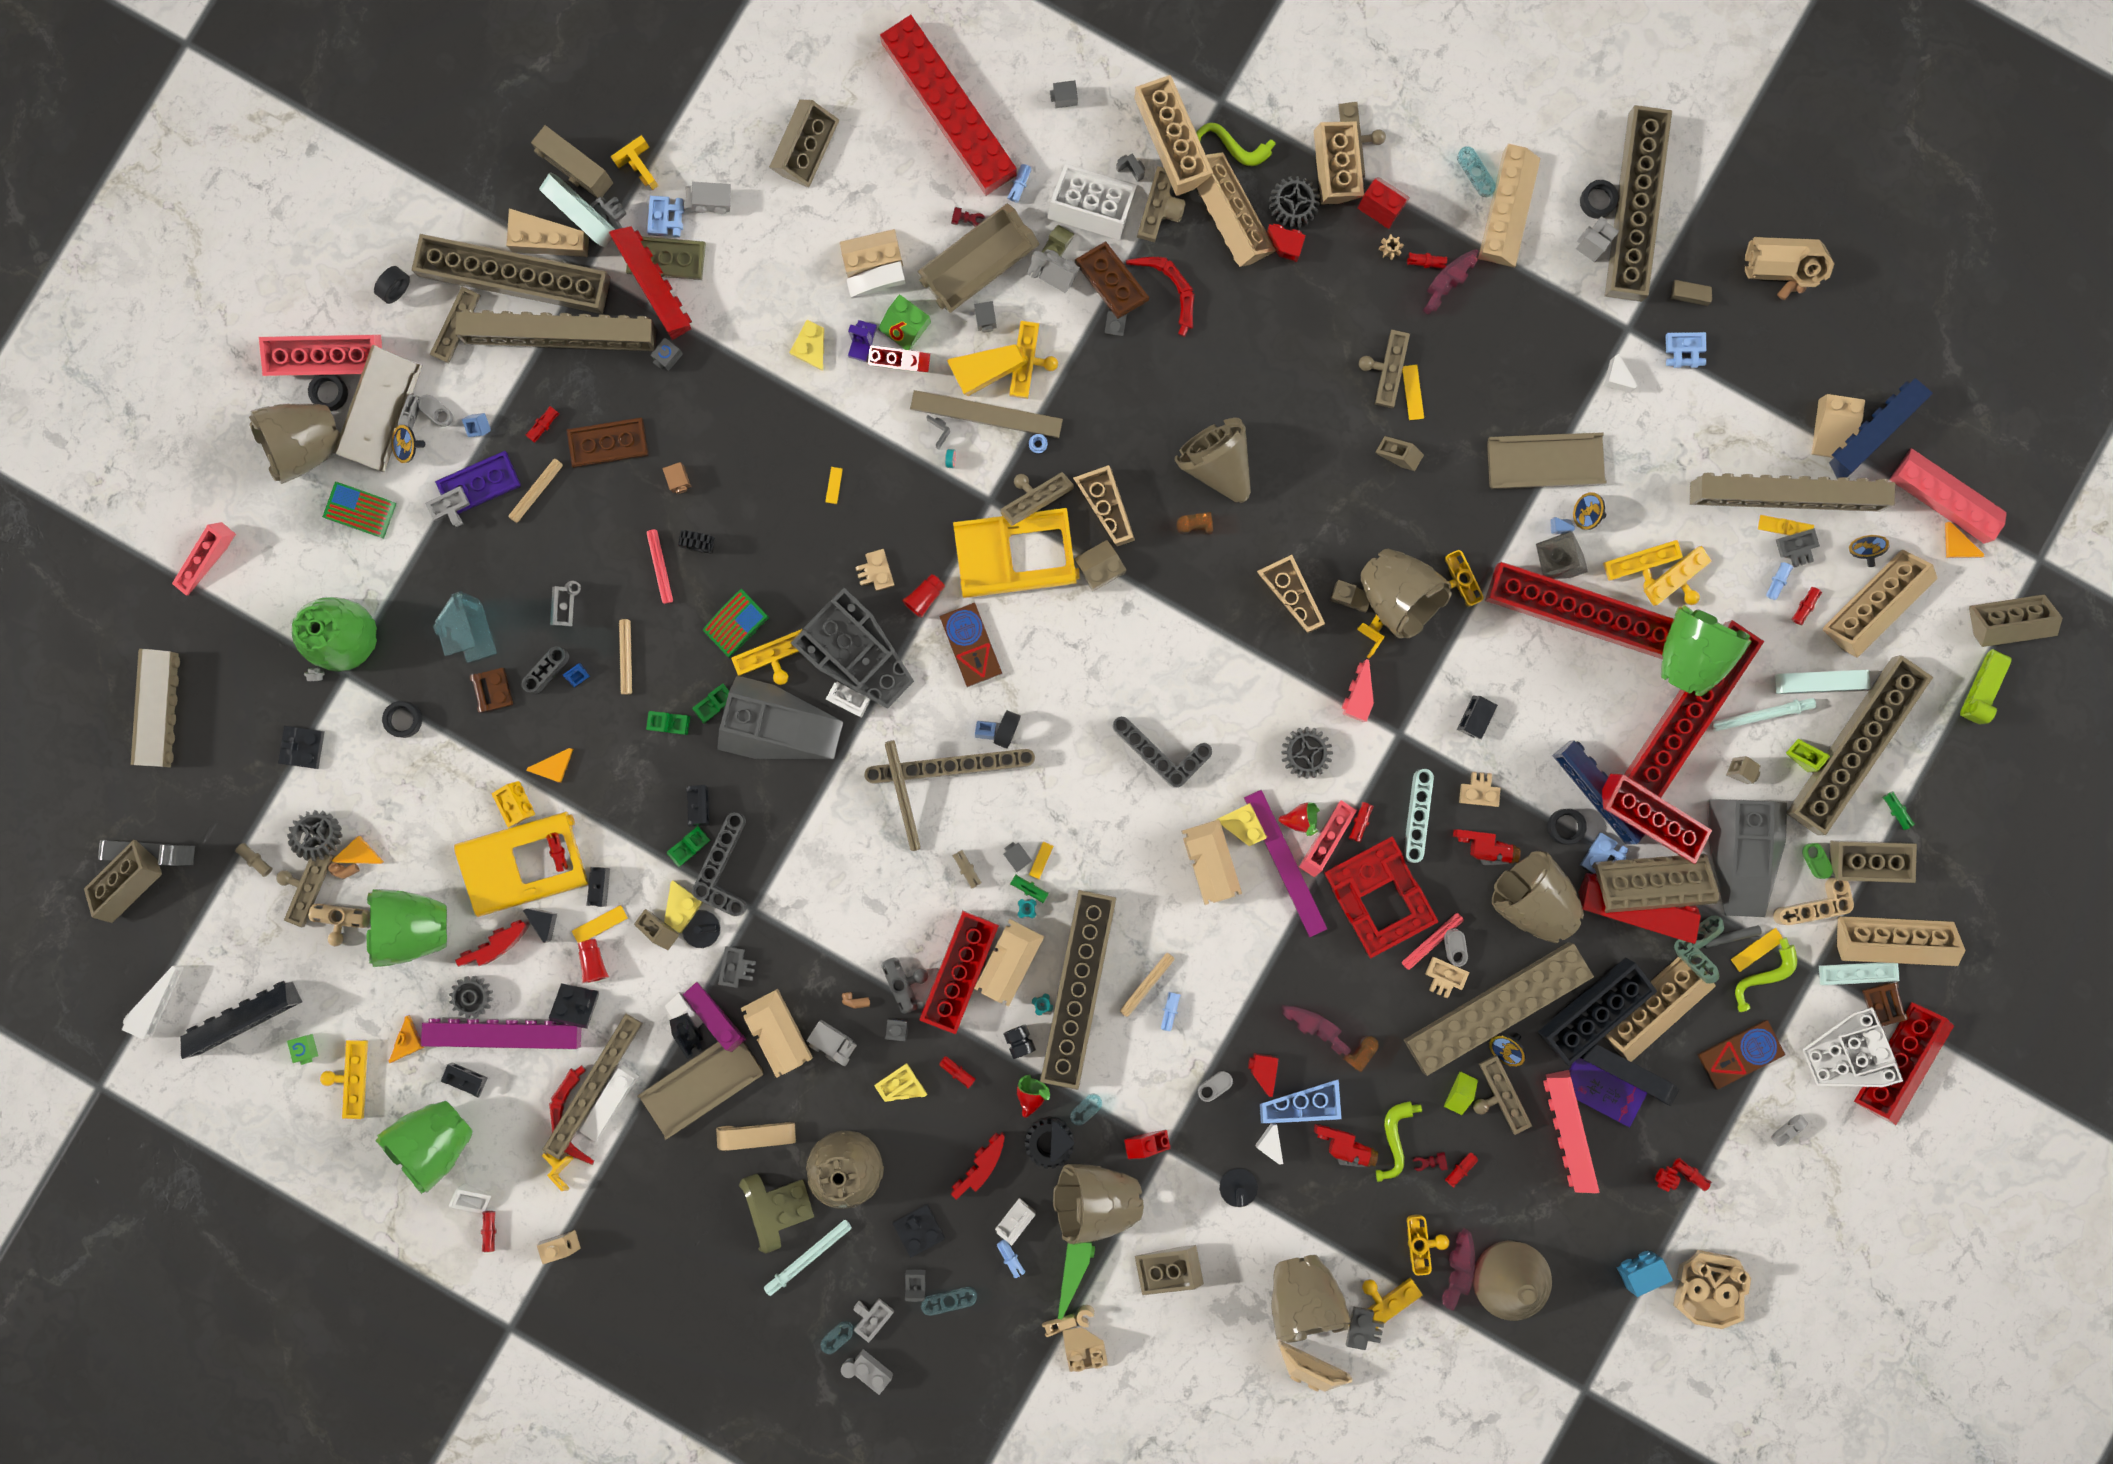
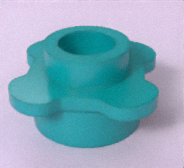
M1020 899L1018 901V917L1035 918L1036 901L1033 899L1030 901Z
M1046 993L1041 997H1034L1032 999V1004L1036 1008L1035 1013L1039 1016L1053 1010V1005L1049 1001L1050 996Z

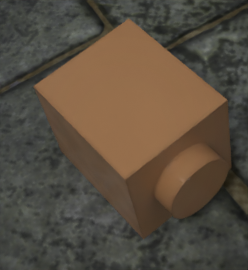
M681 462L662 468L669 489L673 493L681 494L691 487L685 467Z

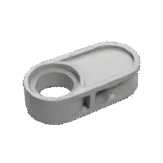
M408 395L398 421V426L407 425L411 429L413 428L420 409L418 407L419 396Z
M423 395L418 400L420 410L436 424L446 427L452 423V413L433 396ZM442 412H446L448 415L447 420L444 422L438 420V416Z
M1451 928L1444 936L1447 958L1454 966L1461 967L1468 960L1465 936L1458 929ZM1457 952H1461V959L1454 961V955Z
M1220 1071L1203 1082L1198 1088L1200 1099L1210 1102L1227 1091L1233 1084L1231 1075L1228 1072ZM1204 1087L1212 1089L1213 1093L1210 1097L1202 1095Z
M1801 1114L1796 1115L1773 1133L1771 1139L1777 1146H1782L1800 1133L1808 1125V1122Z

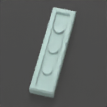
M1873 962L1819 966L1820 985L1900 981L1898 963Z

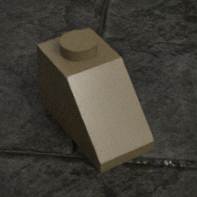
M1384 436L1376 450V453L1399 467L1412 471L1416 470L1424 456L1414 444Z
M1747 756L1735 757L1731 761L1726 776L1745 784H1754L1760 776L1759 769L1761 766Z

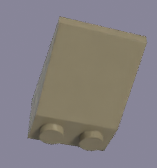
M1196 1245L1135 1256L1142 1295L1194 1290L1204 1284Z

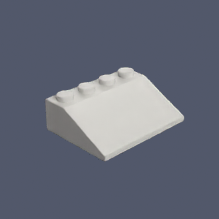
M1065 164L1050 202L1047 219L1120 240L1137 185Z

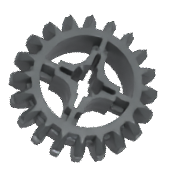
M1291 176L1288 177V182L1282 179L1281 184L1277 183L1275 189H1272V196L1269 198V202H1271L1269 209L1274 210L1272 216L1278 215L1276 221L1279 222L1282 219L1284 220L1282 225L1285 226L1288 222L1290 223V228H1293L1294 223H1296L1298 228L1301 227V222L1307 225L1308 220L1312 221L1314 215H1317V208L1320 206V202H1318L1320 195L1316 194L1317 188L1311 189L1313 183L1310 182L1307 185V179L1304 178L1302 181H1299V176H1296L1295 181H1293ZM1293 189L1292 194L1285 195L1284 197L1281 196L1285 191ZM1300 191L1303 192L1307 197L1301 196ZM1294 196H1295V200H1296V203H1297L1296 206H1295V208H1294V204H1293V201H1292V200L1294 199ZM1282 206H1283V207H1287V208L1289 209L1290 214L1287 213V212L1282 208ZM1305 207L1309 208L1306 212L1296 215L1297 210L1304 209Z
M1305 727L1304 733L1301 728H1298V735L1292 731L1290 734L1293 739L1287 736L1285 740L1289 744H1282L1283 748H1287V751H1281L1282 755H1287V758H1283L1282 762L1288 761L1289 764L1285 768L1288 769L1292 766L1293 769L1290 773L1294 774L1297 770L1298 778L1303 773L1305 779L1309 778V773L1315 778V771L1321 775L1323 774L1321 767L1324 769L1329 768L1325 761L1332 762L1331 758H1327V755H1333V751H1327V748L1332 747V744L1325 745L1324 742L1328 741L1329 738L1321 739L1322 731L1315 735L1316 728H1313L1311 733H1309V727ZM1305 737L1314 739L1320 746L1311 747ZM1299 739L1300 751L1292 754V747ZM1304 748L1310 751L1316 750L1314 752H1311V754L1309 755L1310 758H1308L1306 755L1298 756L1299 754H1302L1303 751H1305ZM1322 751L1321 760L1314 767L1313 757L1316 753ZM1303 759L1309 769L1298 766L1294 760Z
M314 810L311 815L306 811L305 817L299 815V821L293 820L295 826L289 827L291 833L287 834L289 839L288 845L299 858L303 857L306 861L311 858L315 862L317 857L324 860V855L326 854L331 857V850L337 851L335 845H341L339 838L343 836L340 832L342 828L338 825V820L333 819L332 814H326L323 810L319 814L317 810ZM329 827V836L327 839H325L324 835L327 832L326 829ZM304 832L306 835L303 839L304 842L301 844L300 839L302 833Z

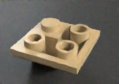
M1082 1327L1063 1330L1065 1352L1070 1372H1081L1084 1369H1099L1103 1366H1108L1103 1340Z

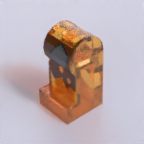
M1211 512L1180 517L1177 522L1178 532L1186 535L1191 531L1204 530L1205 534H1213Z
M1371 1036L1362 1037L1359 1047L1353 1055L1347 1053L1343 1060L1359 1072H1362L1377 1051L1378 1041Z

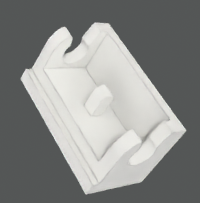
M839 682L834 683L826 698L831 703L861 718L871 701L868 697Z
M1019 1198L995 1228L997 1234L1012 1246L1036 1215V1211Z

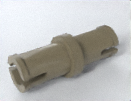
M245 843L240 844L236 848L235 852L247 861L246 864L249 867L257 870L262 877H266L271 873L273 868L261 859L259 853L253 852Z
M963 849L952 855L960 868L959 872L965 876L971 889L982 883L973 869L974 865L970 864Z

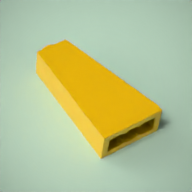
M1016 344L947 360L963 394L967 396L976 393L1028 364L1025 359L1027 358L1025 350Z

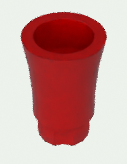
M931 574L927 580H924L919 587L902 601L914 614L923 618L928 608L945 588V585L939 578Z
M590 939L579 942L578 949L580 952L578 954L582 971V984L608 978L609 975L604 966L597 940Z

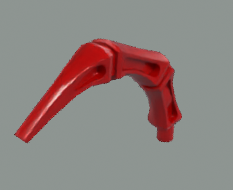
M1142 257L1125 260L1126 265L1153 267L1159 272H1163L1174 282L1180 295L1181 303L1179 318L1181 328L1178 334L1185 337L1188 329L1193 328L1194 293H1192L1193 288L1174 263L1170 260L1168 261L1166 257Z
M583 1065L576 1070L573 1068L569 1069L563 1082L551 1097L549 1109L552 1133L563 1116L564 1104L570 1092L580 1081L579 1076L586 1072ZM571 1142L565 1150L566 1154L591 1165L594 1164L595 1160L584 1154Z

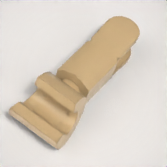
M1083 1305L1078 1309L1076 1316L1073 1313L1064 1316L1062 1320L1057 1318L1042 1323V1327H1045L1046 1330L1045 1336H1053L1063 1330L1077 1327L1078 1324L1082 1327H1089V1321L1083 1315L1093 1317L1095 1313L1093 1307ZM1057 1324L1058 1328L1053 1330L1052 1325Z

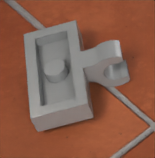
M460 486L425 503L434 521L449 516L452 525L456 527L463 524L457 511L470 505Z
M880 1298L870 1310L861 1301H858L853 1310L863 1318L854 1328V1331L869 1343L891 1317L894 1310Z

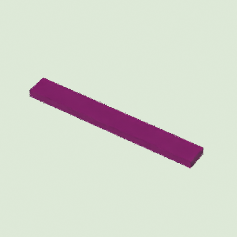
M1262 790L1244 797L1246 804L1251 803L1267 836L1264 839L1265 845L1308 936L1312 937L1327 930Z

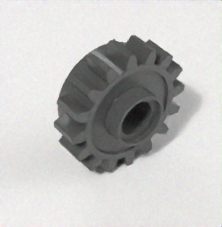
M466 976L464 981L462 979L457 980L458 985H453L451 988L454 991L449 993V996L452 997L449 1003L454 1005L452 1010H458L459 1016L465 1014L467 1019L471 1018V1016L477 1018L479 1014H485L484 1008H491L488 1002L494 1000L489 997V994L493 993V990L488 991L487 989L490 984H483L484 978H480L477 981V976H472L471 979L469 976ZM469 992L474 995L473 1002L468 999Z

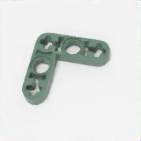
M1710 916L1699 924L1698 934L1705 935L1702 940H1696V943L1692 945V943L1678 939L1674 945L1678 957L1704 982L1709 984L1719 979V971L1700 949L1724 931L1723 920L1719 916ZM1680 947H1687V950L1681 949ZM1695 957L1702 959V962L1699 964L1691 963ZM1704 967H1706V969H1707L1710 973L1713 972V975H1712V976L1709 975V974L1706 975V972H1705V970H1704Z

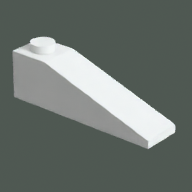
M172 966L130 1013L125 1016L123 1031L141 1039L152 1037L184 966Z
M625 1066L618 1068L581 1127L580 1132L596 1142L639 1076Z

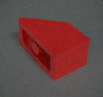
M1254 1053L1253 1057L1249 1059L1248 1069H1251V1073L1269 1097H1273L1279 1058Z

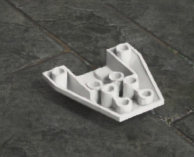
M1873 1007L1852 1013L1802 1049L1817 1086L1885 1087L1903 1081L1892 1049Z

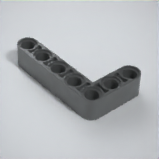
M1118 717L1113 722L1114 732L1173 788H1179L1184 785L1212 755V747L1207 743H1200L1176 766L1126 717ZM1120 720L1127 724V728L1124 731L1116 728V723ZM1138 734L1141 739L1140 743H1131L1130 736ZM1203 746L1208 749L1206 757H1201L1198 754L1199 747ZM1146 747H1151L1154 750L1153 757L1148 758L1144 755ZM1187 760L1194 762V770L1188 771L1185 768ZM1159 761L1167 762L1168 768L1166 771L1158 769L1157 764ZM1173 774L1181 776L1180 784L1172 783L1171 777Z
M736 812L730 813L726 817L692 889V894L696 899L731 916L743 915L747 910V904L744 900L717 888L716 885L746 823L744 815ZM734 816L740 818V824L737 827H734L731 823ZM726 833L732 836V841L729 844L723 841V836ZM717 851H721L724 856L720 862L715 859ZM709 868L715 871V876L712 879H709L706 875ZM700 886H704L707 889L705 896L699 895L698 888ZM718 894L724 897V902L721 905L715 901ZM735 902L741 904L742 908L739 913L733 910Z
M100 840L98 860H113L131 842ZM139 842L158 860V865H194L195 846Z

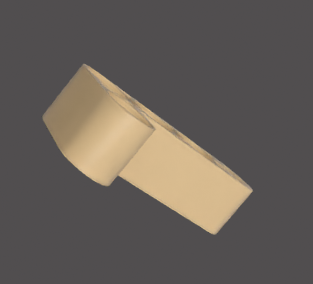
M1836 877L1829 878L1825 883L1827 898L1777 908L1773 913L1774 921L1780 925H1794L1850 913L1853 910L1854 903L1849 882L1836 880ZM1837 881L1840 884V888L1838 891L1834 887ZM1841 900L1844 902V907L1842 910L1839 908V902ZM1822 904L1825 905V912L1823 914L1820 912ZM1803 908H1805L1807 911L1805 917H1802L1801 910ZM1786 914H1792V915H1793V917H1792V916H1789V917H1785V918L1783 919V916L1786 915Z
M794 1122L736 1128L734 1126L716 1128L717 1148L720 1150H737L796 1143Z

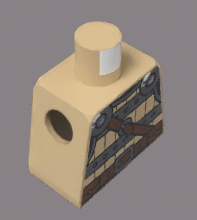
M575 1230L542 1240L537 1244L542 1264L570 1256L581 1249ZM567 1240L569 1241L570 1248L567 1246Z

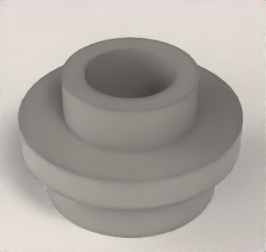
M308 668V672H304L307 681L323 680V675H325L324 671H320V668Z

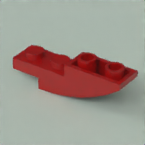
M522 920L511 923V927L506 930L504 927L494 930V935L488 937L490 944L486 942L477 946L479 950L474 952L467 950L460 953L461 957L455 959L457 966H464L473 961H477L478 966H483L499 958L521 939L530 926L529 921L522 922Z
M1003 1131L1000 1134L995 1133L988 1140L990 1144L986 1148L982 1146L974 1154L976 1156L974 1162L978 1166L975 1167L973 1165L966 1172L967 1177L963 1181L959 1179L953 1184L951 1195L956 1200L969 1187L976 1192L990 1176L1003 1148L1005 1138Z

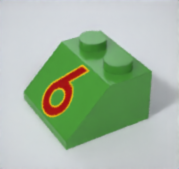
M899 294L888 308L878 330L903 349L910 351L930 325L931 320L929 315Z

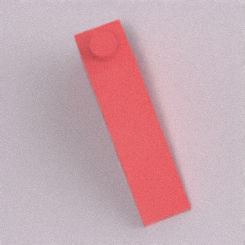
M222 522L208 524L172 584L186 596L189 595L226 551L236 534Z
M1342 800L1339 801L1306 853L1299 868L1313 877H1316L1323 870L1355 815L1356 809Z

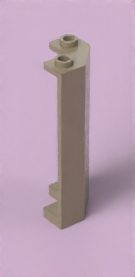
M1007 203L917 271L921 276L919 281L925 289L929 288L937 299L935 301L942 310L945 308L951 313L1040 244L1033 231L1022 222L1017 211Z

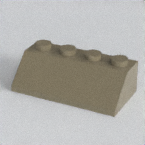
M799 99L769 168L782 177L809 188L839 123V119L815 101Z
M2045 594L1971 605L1969 607L1973 634L1982 647L2058 636L2063 619Z
M133 840L84 888L92 918L113 923L162 875L158 860L138 841Z
M1830 840V862L1836 880L1916 883L1917 844Z

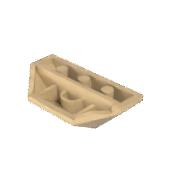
M1279 1340L1278 1345L1292 1380L1301 1383V1381L1306 1382L1309 1388L1317 1392L1319 1389L1326 1392L1351 1383L1352 1377L1349 1373Z

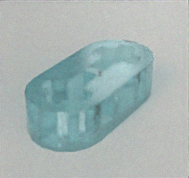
M1094 1093L1089 1094L1072 1110L1071 1120L1075 1125L1085 1124L1100 1110L1102 1106L1100 1096ZM1090 1098L1093 1100L1098 1099L1097 1107L1091 1106L1089 1109L1086 1108L1090 1104ZM1085 1109L1084 1119L1076 1121L1075 1112L1081 1113Z
M843 1321L832 1329L821 1341L822 1351L826 1354H833L853 1335L854 1328L852 1324ZM841 1327L844 1329L849 1328L848 1335L838 1336L842 1330ZM835 1338L836 1341H835L834 1344H833V1347H834V1348H832V1347H828V1348H827V1347H826V1344H827L826 1340H828V1341L830 1342V1341H832V1340Z

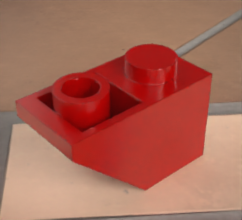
M1269 224L1267 235L1275 247L1278 256L1297 262L1306 235H1303L1299 230L1292 229L1290 231L1284 229L1279 224Z
M1167 1130L1140 1134L1124 1140L1128 1159L1147 1158L1170 1149Z

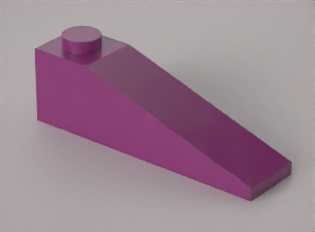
M698 982L683 994L699 1018L726 1051L733 1052L746 1040L745 1036Z

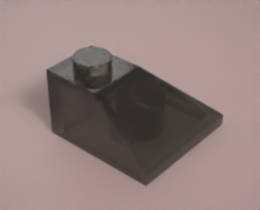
M1572 531L1536 544L1543 576L1552 579H1565L1588 572L1584 554Z

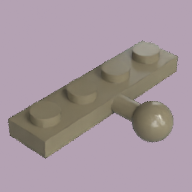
M1358 102L1338 104L1340 122L1357 121L1362 178H1365L1362 143L1372 142L1375 145H1381L1385 142L1386 134L1384 131L1377 129L1372 134L1361 136Z
M463 286L461 287L430 352L432 357L449 364L460 341L455 335L456 312H462L464 309L474 311L481 297L480 294Z
M1396 330L1390 331L1384 363L1376 362L1370 356H1363L1359 360V367L1363 371L1371 369L1382 371L1375 405L1394 408L1410 337L1409 333Z
M1061 472L1033 489L1029 485L1028 477L1025 474H1018L1014 478V484L1017 488L1024 489L1026 494L1001 508V515L1013 526L1074 489V484Z
M327 854L324 855V860L317 857L316 862L310 858L301 880L294 878L286 870L280 871L277 874L276 880L280 885L286 886L290 884L297 887L284 921L301 928L305 927L309 917V909L315 903L328 867L334 857L333 855L331 857Z
M1495 1055L1479 1063L1494 1096L1487 1100H1476L1473 1105L1474 1111L1477 1114L1483 1115L1488 1112L1489 1107L1498 1103L1514 1135L1532 1127L1498 1056Z

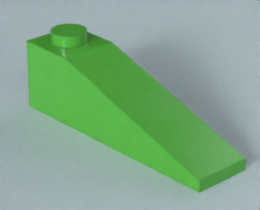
M1092 1242L1075 1245L1067 1244L1058 1319L1062 1320L1089 1265L1090 1258H1094L1095 1246H1092Z

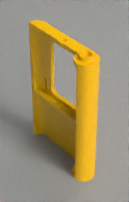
M1067 508L1038 511L1013 526L1003 516L953 522L963 598L1077 584L1076 580L1080 579L1079 568L1074 566ZM1055 529L1062 531L1066 559L1065 566L1014 572L1009 541L1011 535Z
M563 812L454 845L455 854L472 908L477 917L589 885L572 831L573 825H575L572 814L569 815L568 812ZM550 833L562 834L570 854L573 870L527 884L523 883L513 854V848L545 839L548 834L551 837Z

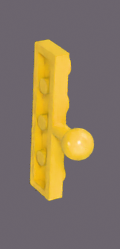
M1020 321L1017 346L1023 347L1027 354L1025 359L1028 364L1013 371L1010 397L1029 398L1033 365L1043 366L1047 371H1054L1058 367V360L1053 356H1048L1045 359L1035 358L1039 323Z
M1674 540L1604 562L1603 566L1608 581L1642 571L1645 579L1643 589H1645L1656 580L1652 578L1650 568L1681 559L1683 556L1678 540Z
M1698 546L1643 591L1652 605L1655 606L1681 587L1685 594L1684 601L1688 605H1695L1699 602L1700 595L1697 591L1691 590L1687 581L1712 561L1704 548Z
M801 630L732 657L731 659L738 676L771 664L775 672L773 674L774 682L778 685L785 684L788 681V674L781 669L778 660L799 652L791 642Z
M346 1040L344 1075H335L332 1071H325L320 1076V1082L324 1086L344 1083L342 1119L364 1118L368 1040Z
M1411 1278L1384 1297H1381L1378 1293V1286L1374 1280L1368 1279L1362 1284L1363 1292L1371 1295L1376 1302L1367 1308L1373 1310V1320L1384 1323L1423 1296Z

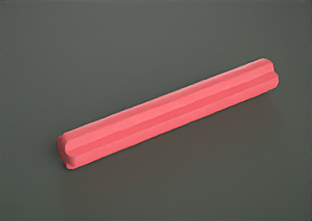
M656 529L647 531V537L661 599L664 604L673 602L658 532Z
M1455 913L1402 961L1403 966L1410 970L1444 939L1445 933L1449 929L1457 928L1464 921L1463 917L1459 913Z

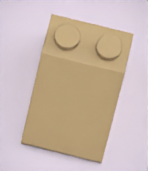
M1827 394L1819 399L1811 455L1834 458L1832 454L1839 447L1843 449L1847 445L1845 441L1853 433L1855 435L1859 433L1858 428L1862 423L1865 400Z

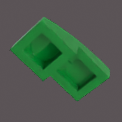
M721 684L692 708L704 724L725 708L729 690L724 684Z
M649 711L646 730L688 735L690 716Z
M697 826L683 837L679 843L668 850L666 854L678 867H681L711 840Z

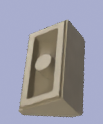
M1674 280L1670 299L1708 306L1712 302V287Z

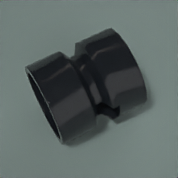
M1026 1024L1003 1033L1006 1043L1011 1044L1009 1050L1013 1059L1025 1056L1036 1050L1032 1039H1028L1030 1033Z

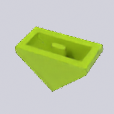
M1797 739L1786 752L1806 772H1818L1830 758L1828 754L1800 739Z
M1459 1072L1444 1107L1462 1115L1474 1101L1478 1080Z

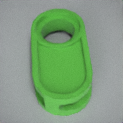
M1818 843L1806 844L1803 847L1802 854L1814 877L1819 879L1829 878L1833 873V868L1822 846ZM1811 847H1815L1818 851L1817 856L1814 858L1808 853Z

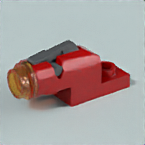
M1455 829L1453 832V837L1458 838V842L1470 843V839L1472 840L1470 854L1480 860L1483 865H1502L1519 862L1520 847L1497 840L1495 842L1496 834Z
M1315 1124L1314 1132L1318 1134V1138L1329 1140V1137L1331 1138L1329 1153L1338 1160L1340 1165L1375 1167L1378 1160V1151H1375L1374 1148L1364 1146L1358 1142L1354 1143L1356 1136L1353 1133Z

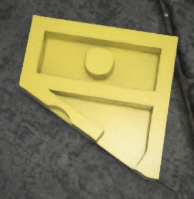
M806 320L789 352L790 355L823 371L824 328Z
M1251 803L1218 818L1223 827L1248 846L1267 838Z
M672 880L664 923L678 933H682L703 902L696 899L691 892Z
M907 1063L874 1085L885 1102L925 1097L927 1095V1092Z

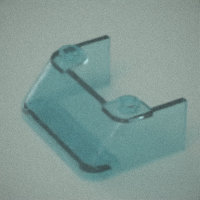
M462 591L453 593L437 617L436 624L433 625L436 635L440 637L445 656L463 651L466 662L470 663L497 654L480 600Z

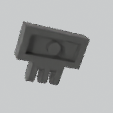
M599 197L590 206L615 230L622 228L619 220L627 213L625 210H621L623 207L621 203H618L617 197L612 198L608 202L605 201L604 197Z
M1815 528L1775 539L1780 557L1790 556L1794 568L1799 567V562L1801 565H1805L1806 559L1808 563L1814 562L1811 549L1820 547Z
M725 946L718 985L738 988L740 979L753 981V976L746 975V972L754 973L755 969L748 968L747 966L748 964L756 965V961L744 959L745 949Z
M1353 1306L1351 1324L1349 1325L1345 1344L1347 1347L1366 1350L1368 1341L1381 1342V1338L1374 1336V1334L1382 1335L1383 1330L1376 1329V1327L1384 1328L1385 1323L1373 1320V1310Z

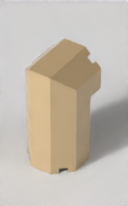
M1754 237L1749 242L1745 254V261H1749V266H1745V273L1748 279L1797 281L1801 287L1818 286L1821 280L1830 278L1834 262L1825 245L1820 240Z
M1220 820L1182 830V834L1187 836L1183 840L1188 857L1195 862L1191 865L1204 905L1209 904L1208 900L1215 903L1235 897L1234 892L1237 895L1242 894Z
M1012 919L1008 921L1011 926L1005 927L996 945V948L999 950L993 951L974 988L978 991L980 987L982 994L999 1003H1002L1003 1000L1007 1001L1006 1006L1010 1005L1044 938L1043 935Z
M778 989L741 1008L742 1012L746 1010L747 1014L743 1016L752 1035L760 1037L757 1041L776 1078L813 1058Z

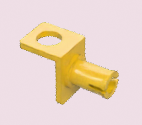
M1377 614L1369 626L1362 623L1357 629L1376 642L1367 658L1374 654L1384 639V636L1379 633L1384 624L1381 620L1379 622Z
M547 1152L546 1154L543 1153L542 1157L553 1167L547 1176L560 1191H568L570 1189L569 1186L558 1174L574 1158L566 1156L563 1159H557Z

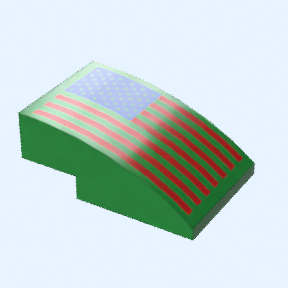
M335 481L322 517L384 539L397 503Z
M740 589L715 614L703 631L729 658L757 632L756 630L769 617L743 589Z

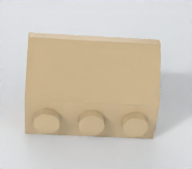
M895 229L840 242L848 278L900 261L903 266Z

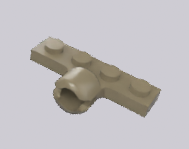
M1157 166L1137 234V238L1154 243L1161 221L1167 219L1180 222L1185 209V201L1183 199L1170 195L1172 185L1163 167Z

